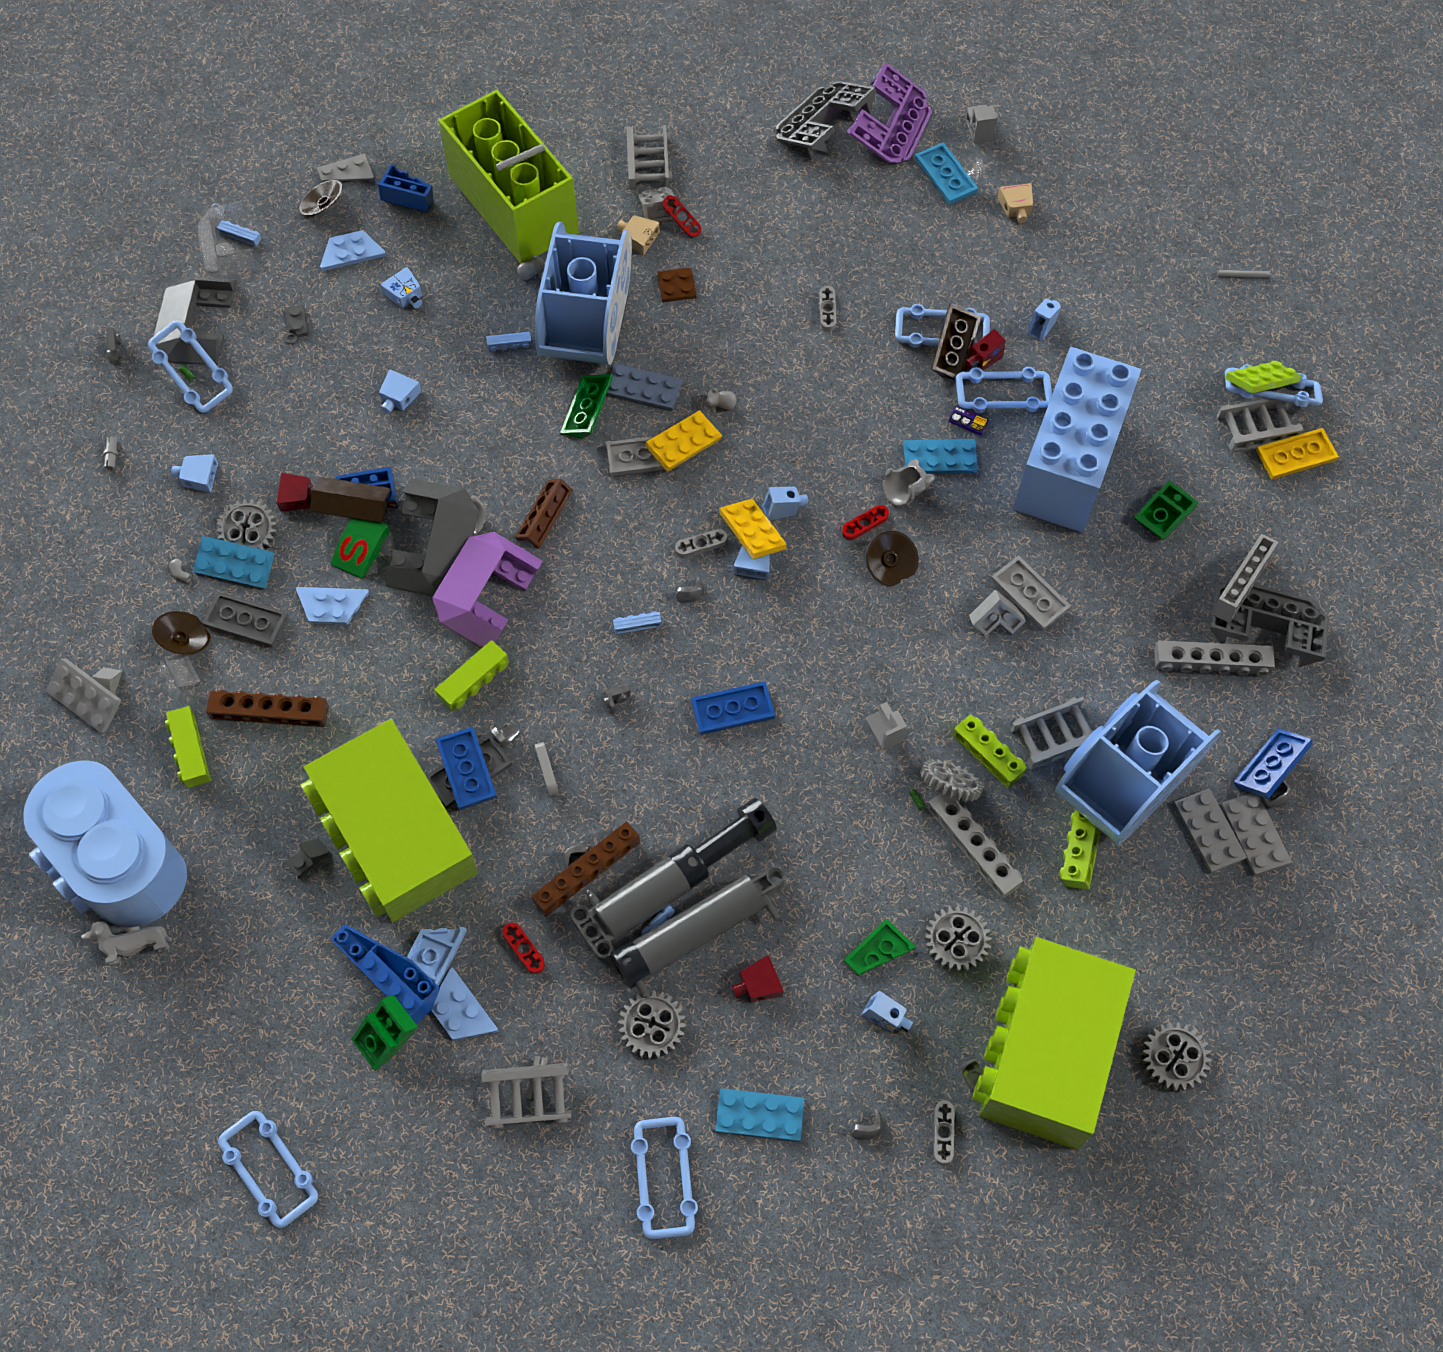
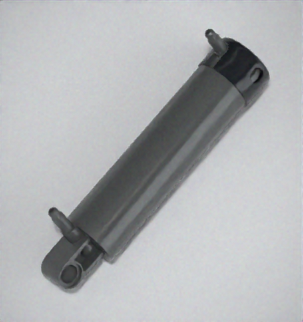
M771 868L753 880L744 875L634 941H630L611 952V960L626 986L630 989L636 986L640 994L647 999L650 994L643 982L673 962L764 908L767 909L775 921L779 920L780 916L772 904L770 896L783 888L785 881L784 871L780 868ZM772 877H779L781 880L779 882H772L770 879Z

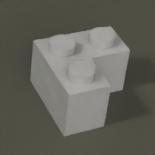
M993 105L967 107L965 118L973 143L993 140V135L996 133L995 125L998 122V113L994 111Z

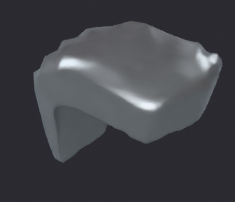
M700 577L697 578L694 587L678 588L676 593L678 602H694L702 597Z
M510 724L500 730L497 728L491 730L493 738L501 746L510 744L520 733L515 724Z
M575 845L567 848L563 853L564 870L569 867L570 857L584 855L591 847Z
M976 1059L969 1060L961 1066V1073L971 1091H974L978 1077L982 1075V1070Z
M877 1111L876 1121L873 1125L856 1124L852 1129L851 1135L854 1138L865 1140L878 1137L882 1130L881 1112Z

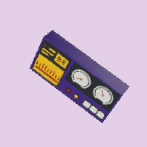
M956 406L948 422L981 436L989 419Z

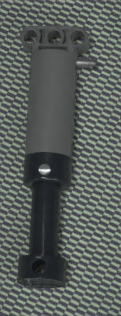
M757 798L751 799L737 809L738 819L695 848L685 844L601 902L591 890L586 891V895L593 907L589 910L583 905L574 907L570 919L594 956L599 960L608 959L613 951L612 943L709 877L707 868L752 837L761 842L777 831L776 823L763 803ZM754 817L758 818L760 822H757ZM577 911H582L585 913L586 918L578 921L575 919L574 914ZM594 928L597 931V936L594 938L588 937L586 930ZM605 945L608 947L609 952L606 955H601L597 947Z

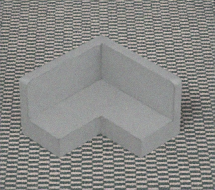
M997 590L992 592L969 615L973 626L985 636L999 624L1014 634L1026 622L1022 612Z
M887 702L880 705L878 712L866 717V721L882 750L904 741L907 725L899 711L892 712Z

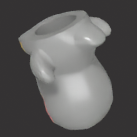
M533 255L532 261H526L518 265V276L522 280H530L538 274L542 279L545 262L541 257Z
M717 388L709 390L707 406H710L714 413L717 406L727 410L735 407L737 398L733 392H718Z

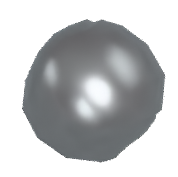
M1283 780L1269 799L1260 797L1267 806L1278 808L1290 801L1292 792L1290 786Z

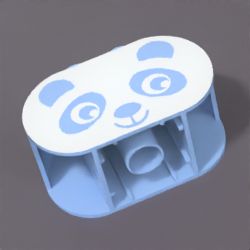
M563 222L555 224L536 305L535 345L539 356L611 365L616 352L630 281L632 244L629 230H624L621 240L568 234L565 231Z

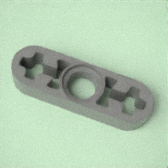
M824 286L820 289L819 293L820 326L824 331H832L836 327L835 290L830 286ZM826 292L829 293V300H826ZM829 306L832 308V311L826 312L823 308ZM827 317H830V325L826 323Z
M717 529L679 540L675 545V552L679 557L686 558L723 547L727 542V534L725 531ZM716 536L722 538V541H718ZM702 540L706 542V545L698 547L696 543ZM681 546H684L686 551L683 552Z
M544 742L534 744L549 796L559 794Z
M946 1100L940 1101L934 1111L933 1155L935 1161L942 1165L950 1163L954 1156L955 1109L953 1104ZM943 1105L946 1106L947 1110H950L946 1115V1121L950 1120L951 1124L948 1122L938 1123V1120L942 1121L943 1113L939 1112ZM940 1127L949 1129L950 1136L948 1138H941L939 1136L938 1129ZM938 1141L941 1143L950 1142V1145L946 1144L945 1146L946 1153L950 1155L945 1160L942 1159L941 1155H938V1152L942 1150V1144L938 1145Z

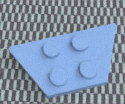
M361 230L329 238L320 267L321 271L385 257L386 253L369 235Z
M296 587L310 624L348 625L353 614L361 607L360 604L369 595V590Z
M460 927V929H421L407 958L412 960L427 976L440 986L467 929L465 927Z
M452 967L440 986L431 1011L453 1041L498 1032V1028Z

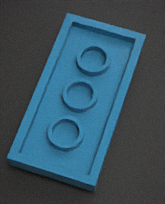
M944 142L915 154L916 162L949 205L978 193L979 188Z
M975 439L903 440L905 467L908 466L910 461L917 459L919 466L926 474L978 472Z
M202 536L193 572L265 589L275 553Z
M720 1088L715 1132L800 1142L804 1098Z

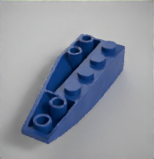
M346 924L330 938L387 997L394 995L416 1024L432 1010L440 987L412 960Z

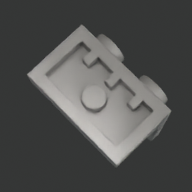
M663 187L659 188L658 191L646 190L642 194H638L644 218L657 222L673 219L662 205L666 196H674L671 189ZM666 200L668 202L667 207L672 206L674 208L672 213L675 214L677 208L673 205L674 201Z

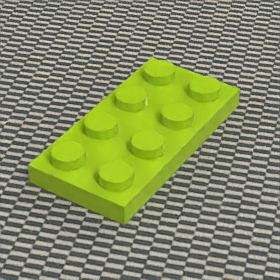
M1271 361L1270 363H1262L1257 366H1248L1244 369L1227 372L1225 379L1250 393H1257L1298 383L1302 375L1296 373L1292 368L1284 367L1281 362Z

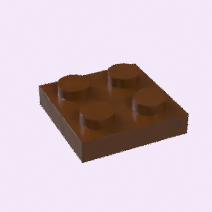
M691 267L657 272L662 303L696 298Z

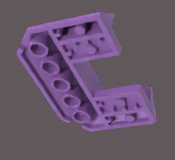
M885 63L871 82V85L876 88L877 94L895 106L886 126L862 109L847 132L886 162H905L910 160L932 114V110L927 105L925 91L888 63Z
M495 532L469 537L432 598L438 613L439 623L481 648L491 640L496 642L508 619L479 603L476 599L492 573L525 591L538 571L542 560Z

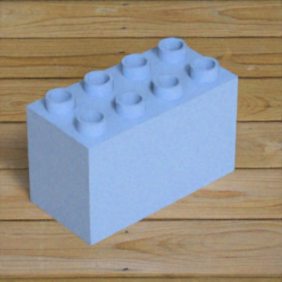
M1069 348L1027 461L1013 510L1082 533L1084 532L1141 372L1140 368L1077 348Z

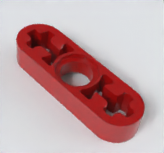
M666 196L662 203L665 211L689 237H697L701 233L699 222L675 196ZM666 200H673L674 207L677 208L679 206L680 209L673 214L674 208L672 206L667 207L668 202ZM679 212H684L687 215L685 221L678 220L677 214ZM689 219L692 220L690 222V225L692 227L697 226V233H691V228L689 225H687L686 227L684 226V224H686L689 221Z
M877 505L847 522L842 527L843 538L854 540L884 523L888 519V508L883 505ZM878 511H879L880 513H883V512H884L883 517H882L881 515H878V516H877V512H878ZM862 520H868L870 522V525L862 526L860 522ZM847 529H854L853 534H851L850 532L847 533Z
M511 922L506 924L503 928L505 940L531 974H540L545 968L543 957L517 923ZM510 928L512 930L517 929L516 935L519 940L515 941L512 935L507 936ZM521 944H528L530 949L527 953L522 954L518 951V947ZM532 955L536 962L540 961V967L537 969L536 967L531 968L532 963L528 957Z

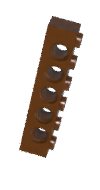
M217 690L210 691L206 713L210 719L325 727L329 705L326 699L319 696L305 698L301 695L291 697L283 694L267 695L262 692L249 694L244 691H237L235 693ZM267 706H272L270 709L265 710ZM291 707L290 710L284 711L285 708ZM311 708L308 712H303L305 709Z
M626 821L531 895L533 903L547 917L640 844L638 833Z

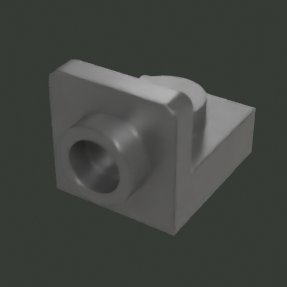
M628 684L606 690V698H603L606 709H610L612 714L616 713L614 702L623 703L630 697Z

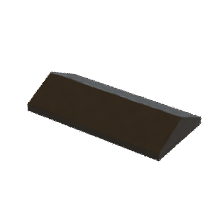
M951 303L949 304L931 366L932 371L941 377L955 380L958 373L966 372L967 365L965 361L971 355L981 319L980 315Z
M318 477L312 489L310 511L383 523L391 489Z

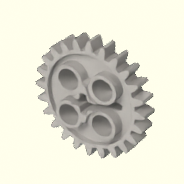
M244 499L243 504H240L237 500L235 507L231 504L229 505L230 511L224 509L225 516H219L223 520L222 522H217V525L221 527L216 530L218 534H221L218 536L219 540L265 550V546L271 547L268 543L269 541H275L272 535L278 534L274 529L278 527L275 522L277 518L272 516L274 514L271 509L268 510L269 507L266 504L263 505L261 501L255 503L251 499L250 503H248ZM244 516L241 521H237L238 517ZM258 518H262L259 523L255 524ZM240 533L238 538L233 539L235 534ZM258 535L255 541H251L253 536Z
M933 759L931 761L927 760L921 768L920 774H922L921 777L924 778V782L929 783L931 787H935L936 791H942L943 795L948 794L950 798L955 797L958 800L962 798L964 801H967V799L973 801V799L977 800L983 791L982 783L978 781V778L973 777L974 774L967 773L968 770L961 769V766L956 767L953 763H947L945 760L944 762H941L939 759L936 761Z
M949 906L947 913L941 909L940 916L934 914L933 918L935 921L929 920L928 925L930 927H926L925 930L929 935H925L924 940L930 941L926 944L925 948H932L929 956H936L935 963L939 960L942 961L941 968L947 964L948 971H951L952 967H956V971L959 973L961 967H963L965 972H967L969 965L975 969L976 962L982 964V957L986 958L988 955L986 951H989L991 948L987 944L992 940L991 937H987L990 929H984L987 922L980 923L982 916L974 917L975 910L970 914L967 913V907L960 911L959 906H957L955 911H953ZM953 922H960L963 927L956 928ZM967 927H971L961 940H957L948 951H945V948L953 943L955 937H959ZM945 935L949 941L942 942L938 936ZM974 936L977 942L971 943L967 937ZM953 950H961L963 956H956Z
M653 990L652 996H649L647 999L641 998L639 994H636L637 1001L630 998L631 1006L624 1005L626 1013L620 1012V1017L624 1020L618 1021V1025L623 1027L619 1029V1034H625L621 1041H628L626 1048L633 1047V1054L640 1051V1058H643L645 1053L648 1054L649 1060H651L653 1054H656V1057L660 1059L661 1052L668 1056L667 1049L675 1051L673 1044L680 1045L681 1041L678 1037L685 1036L680 1031L686 1029V1024L681 1023L686 1020L685 1016H679L683 1009H676L678 1001L671 1003L672 996L664 999V992L658 997L655 990ZM643 1008H649L651 1013L648 1016H643L640 1014V1011ZM668 1014L671 1019L668 1022H662L660 1017ZM635 1018H638V1019H640V1020L643 1021V1022H640V1021H637V1022H636L634 1019H635ZM655 1021L656 1026H653L652 1029L649 1028V1024ZM640 1027L645 1031L642 1035L637 1036L633 1033L634 1029ZM662 1028H669L670 1031L667 1032ZM656 1034H662L664 1039L661 1042H656L653 1040V1037Z
M1171 1022L1167 1024L1166 1028L1161 1024L1159 1031L1154 1028L1151 1031L1153 1035L1149 1034L1146 1037L1149 1042H1144L1142 1045L1147 1050L1141 1052L1142 1055L1147 1056V1058L1142 1060V1063L1149 1065L1145 1071H1152L1150 1079L1157 1077V1085L1161 1082L1165 1083V1090L1171 1085L1173 1092L1178 1089V1086L1184 1092L1186 1087L1192 1090L1194 1083L1196 1085L1201 1084L1200 1079L1204 1080L1207 1077L1204 1072H1208L1211 1069L1206 1064L1212 1062V1059L1206 1057L1211 1051L1204 1049L1208 1043L1200 1042L1203 1035L1196 1037V1029L1189 1032L1188 1025L1186 1024L1182 1029L1179 1022H1177L1174 1028ZM1169 1038L1175 1039L1177 1046H1172L1169 1043ZM1186 1042L1187 1046L1181 1052V1054L1178 1057V1060L1173 1064L1170 1071L1167 1072V1066L1173 1060L1175 1054L1179 1051L1182 1044ZM1187 1051L1193 1052L1195 1059H1190L1187 1056ZM1157 1055H1163L1166 1058V1063L1160 1062ZM1175 1068H1181L1184 1072V1076L1178 1075L1175 1071Z

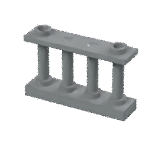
M663 125V134L655 135L633 134V127H626L629 189H636V183H639V181L666 180V187L669 188V182H672V171H669L667 143L670 142V132H666V125ZM664 141V147H634V144H637V142ZM664 154V160H635V157H638V155ZM665 167V173H635V170H638V168Z
M1269 398L1236 405H1225L1220 408L1216 416L1217 419L1226 418L1233 435L1229 444L1231 452L1254 448L1300 435L1303 427L1301 424H1291L1284 408L1287 401ZM1268 409H1277L1284 427L1274 428L1267 411ZM1260 412L1267 431H1257L1250 413ZM1243 415L1250 434H1240L1233 416Z
M1076 697L1071 698L1062 705L1025 719L1020 717L1013 722L1010 729L1011 732L1020 731L1031 752L1027 763L1031 770L1074 754L1079 746L1094 732L1090 730L1079 709L1084 702L1083 697L1078 699ZM1069 711L1073 712L1084 733L1082 737H1073L1062 714ZM1055 718L1066 739L1064 744L1059 745L1055 743L1044 721ZM1035 724L1038 725L1049 746L1048 750L1043 752L1038 750L1027 727Z
M568 1063L483 1070L481 1073L482 1082H487L490 1085L492 1117L486 1118L485 1126L490 1125L491 1128H501L503 1124L543 1120H555L556 1123L568 1121L567 1118L572 1116V1110H565L562 1081L564 1075L569 1073ZM551 1076L554 1079L556 1111L543 1112L541 1087L543 1077ZM525 1078H530V1081L533 1082L535 1113L522 1114L520 1082ZM502 1080H509V1083H511L513 1115L501 1116L498 1084Z

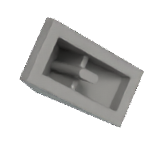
M102 668L92 678L115 695L123 671Z

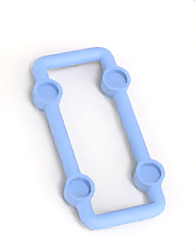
M914 304L911 308L902 307L898 309L895 327L896 340L901 343H909L912 348H919L922 344L938 345L939 339L925 338L920 333L915 332L910 336H902L903 314L910 315L913 319H921L923 316L946 317L947 310L924 309L920 304ZM966 308L965 310L981 316L980 320H983V337L990 332L989 316L984 313H976L972 308Z
M174 321L149 340L148 348L152 352V360L157 365L163 366L184 393L185 402L194 406L199 412L206 413L232 393L233 387L228 380L227 372L217 367L197 342L196 333L191 328H186L182 322ZM176 328L181 332V339L185 343L191 344L211 369L213 379L225 387V390L204 406L199 402V394L194 390H190L169 364L168 355L163 350H158L155 344Z
M1245 364L1240 369L1247 368L1251 365ZM1228 368V369H1226V370H1225V378H1226L1227 372L1235 371V370L1238 369V368ZM1298 373L1302 375L1300 382L1291 385L1298 389L1305 387L1314 388L1315 399L1310 398L1309 394L1304 391H1299L1296 395L1271 391L1250 393L1239 386H1234L1232 382L1225 379L1228 391L1238 393L1245 398L1257 396L1293 402L1299 407H1306L1308 405L1320 406L1323 403L1321 385L1316 381L1307 380L1306 375Z
M975 367L970 372L958 373L955 378L959 406L964 409H973L977 414L983 413L986 409L1026 408L1029 412H1036L1039 408H1047L1052 397L1049 374L1045 371H1035L1032 367H1025L1022 371L983 372L980 368ZM1021 378L1024 382L1029 383L1035 378H1043L1046 401H1040L1037 397L1031 396L1026 401L987 402L984 398L978 397L973 402H965L962 379H969L971 383L977 384L982 379Z
M260 1111L248 1113L220 1135L218 1144L224 1152L223 1161L235 1168L258 1202L259 1214L269 1218L275 1227L283 1228L317 1202L318 1193L312 1185L313 1177L309 1172L301 1169L277 1135V1125L273 1121L267 1120L263 1113ZM255 1119L260 1125V1134L264 1138L271 1140L294 1173L295 1185L305 1190L309 1195L308 1199L282 1219L276 1213V1203L266 1199L240 1161V1151L231 1147L227 1142L229 1138Z
M679 1117L642 1120L636 1123L634 1127V1140L631 1143V1150L636 1155L640 1194V1206L637 1209V1216L642 1221L644 1235L649 1239L686 1236L695 1229L694 1215L697 1213L698 1205L692 1199L687 1151L691 1145V1139L686 1134L684 1121ZM676 1125L677 1135L674 1137V1146L679 1150L684 1197L680 1210L686 1217V1226L652 1230L651 1220L654 1217V1209L649 1204L645 1164L648 1143L643 1138L642 1129Z

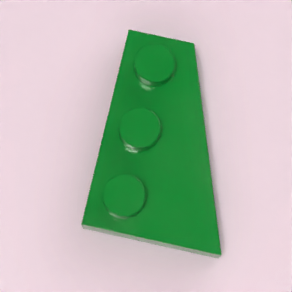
M886 918L843 962L857 976H860L915 950L916 946Z

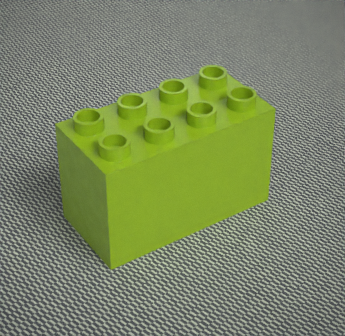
M498 89L438 120L450 178L520 264L531 260L533 255L538 256L549 250L552 233L557 222H563L566 233H579L573 178L545 145V151L497 171L496 164L543 144Z
M392 718L303 766L310 779L300 785L318 817L329 812L319 819L337 850L348 845V848L339 854L355 882L358 884L365 879L369 881L359 887L376 918L387 913L393 923L478 874L471 851Z
M1039 937L1034 939L1029 949L1019 946L1016 957L1012 959L1006 982L1016 986L1008 985L1004 997H1001L995 1016V1021L1005 1025L1004 1027L996 1026L993 1036L989 1038L983 1060L993 1063V1067H984L982 1075L978 1077L972 1096L973 1101L982 1104L979 1116L1078 1150L1095 1131L1136 969Z

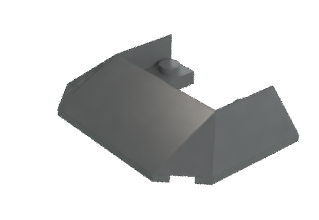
M843 81L834 82V86L827 87L826 89L824 86L817 88L776 125L777 141L828 153L824 141L828 140L835 132L834 127L828 124L843 110L860 112L863 109L870 114L876 88Z
M186 275L165 290L154 336L174 321H180L186 328H192L197 306L231 308L238 280ZM178 328L155 344L158 350H163L168 355V362L207 365L192 345L185 343L181 339V332ZM195 332L197 342L213 362L218 365L224 340L223 333Z
M411 478L403 490L406 497L402 514L433 520L426 556L393 549L390 566L386 565V586L434 596L469 537L474 536L479 510L464 488Z
M1254 584L1231 622L1228 623L1212 615L1210 630L1221 644H1225L1227 637L1247 642L1250 626L1287 635L1285 652L1300 656L1299 667L1325 659L1329 617L1325 612L1321 613L1316 608L1317 604L1312 599ZM1222 585L1217 587L1215 592L1213 611L1218 602V599L1220 598V596L1222 595L1227 586L1224 587Z

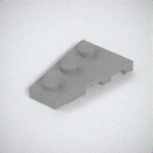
M365 154L317 167L322 182L328 180H339L341 183L344 181L375 182Z

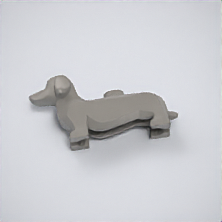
M99 921L93 923L90 931L81 936L85 941L98 940L100 951L108 956L105 959V963L110 966L121 963V956H132L148 946H153L154 950H158V952L170 950L168 942L172 940V937L167 936L166 930L161 926L143 929L132 927L127 929V933L115 936L112 934L107 923Z

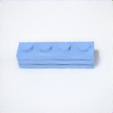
M221 220L219 226H217L219 234L253 246H257L261 240L260 233L257 231H251L237 224L234 225L229 221Z
M530 332L486 336L488 351L492 352L532 346Z
M655 611L649 614L642 613L638 616L630 615L626 618L618 617L613 620L615 634L662 627L660 612Z

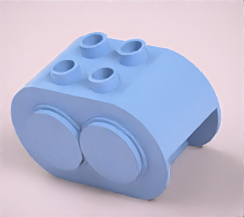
M1159 680L1153 681L1140 694L1137 692L1132 694L1114 712L1104 726L1098 727L1079 746L1063 769L1066 773L1055 789L1059 796L1118 846L1130 837L1184 781L1221 734V731L1217 729L1208 736L1157 694L1161 686Z
M94 761L70 762L46 774L33 787L24 807V826L27 834L38 847L30 852L29 855L44 872L48 873L54 880L53 885L81 914L91 908L104 921L120 927H138L161 918L176 904L184 891L187 881V867L183 857L106 766Z

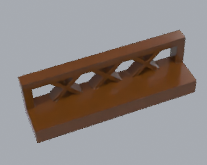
M562 478L546 482L514 537L516 540H527L534 547H541L573 491Z

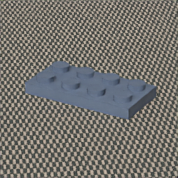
M615 363L611 372L613 378L606 395L673 411L683 380Z

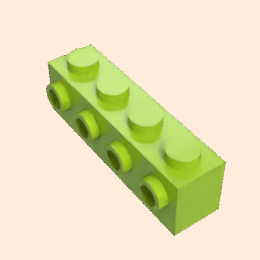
M491 640L434 689L437 698L452 712L460 709L469 697L475 696L484 684L490 683L494 675L499 671H503L508 666V655Z
M190 706L166 712L168 720H165V725L168 732L171 731L172 737H169L171 747L175 748L176 751L173 757L176 765H179L180 771L177 772L180 782H184L187 788L210 782L211 778L194 712Z
M970 714L954 728L952 735L1007 788L1024 775L1027 769L1024 761L1012 754L1011 749L1006 744H1002L994 732L988 731L979 718Z
M1075 809V813L1071 815L1072 829L1068 831L1067 835L1068 848L1064 850L1063 858L1065 863L1064 868L1060 869V879L1065 886L1089 890L1101 831Z

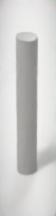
M541 144L496 164L495 167L497 171L503 170L545 151V147Z
M1217 270V277L1269 278L1270 271Z

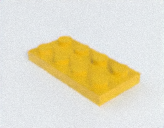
M699 410L648 440L645 447L668 472L715 444L722 438V435Z
M1323 428L1258 446L1256 449L1271 480L1331 463L1339 458Z
M753 499L720 507V515L752 559L786 549V542Z

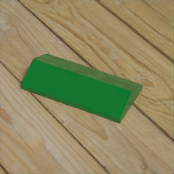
M612 374L582 375L560 434L583 439L592 433L612 381Z

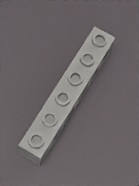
M1263 534L1260 535L1218 599L1212 615L1228 623L1231 622L1272 558L1278 541Z
M1158 640L1154 648L1155 668L1166 672L1176 669L1181 672L1196 670L1200 673L1216 671L1219 674L1236 672L1239 675L1256 673L1258 676H1267L1275 667L1273 646Z
M941 792L928 801L927 809L1001 900L1021 887L1023 880L1020 872L1012 868L1007 856L997 850L995 842L991 838L988 839L984 834L982 826L974 822L968 809L963 808L957 798H950L948 794L943 795ZM946 810L954 811L955 815L947 814ZM965 825L968 830L963 831L958 826ZM977 840L980 846L973 845L971 841ZM984 856L992 857L993 861H986ZM1002 871L1006 876L1000 877L996 872Z

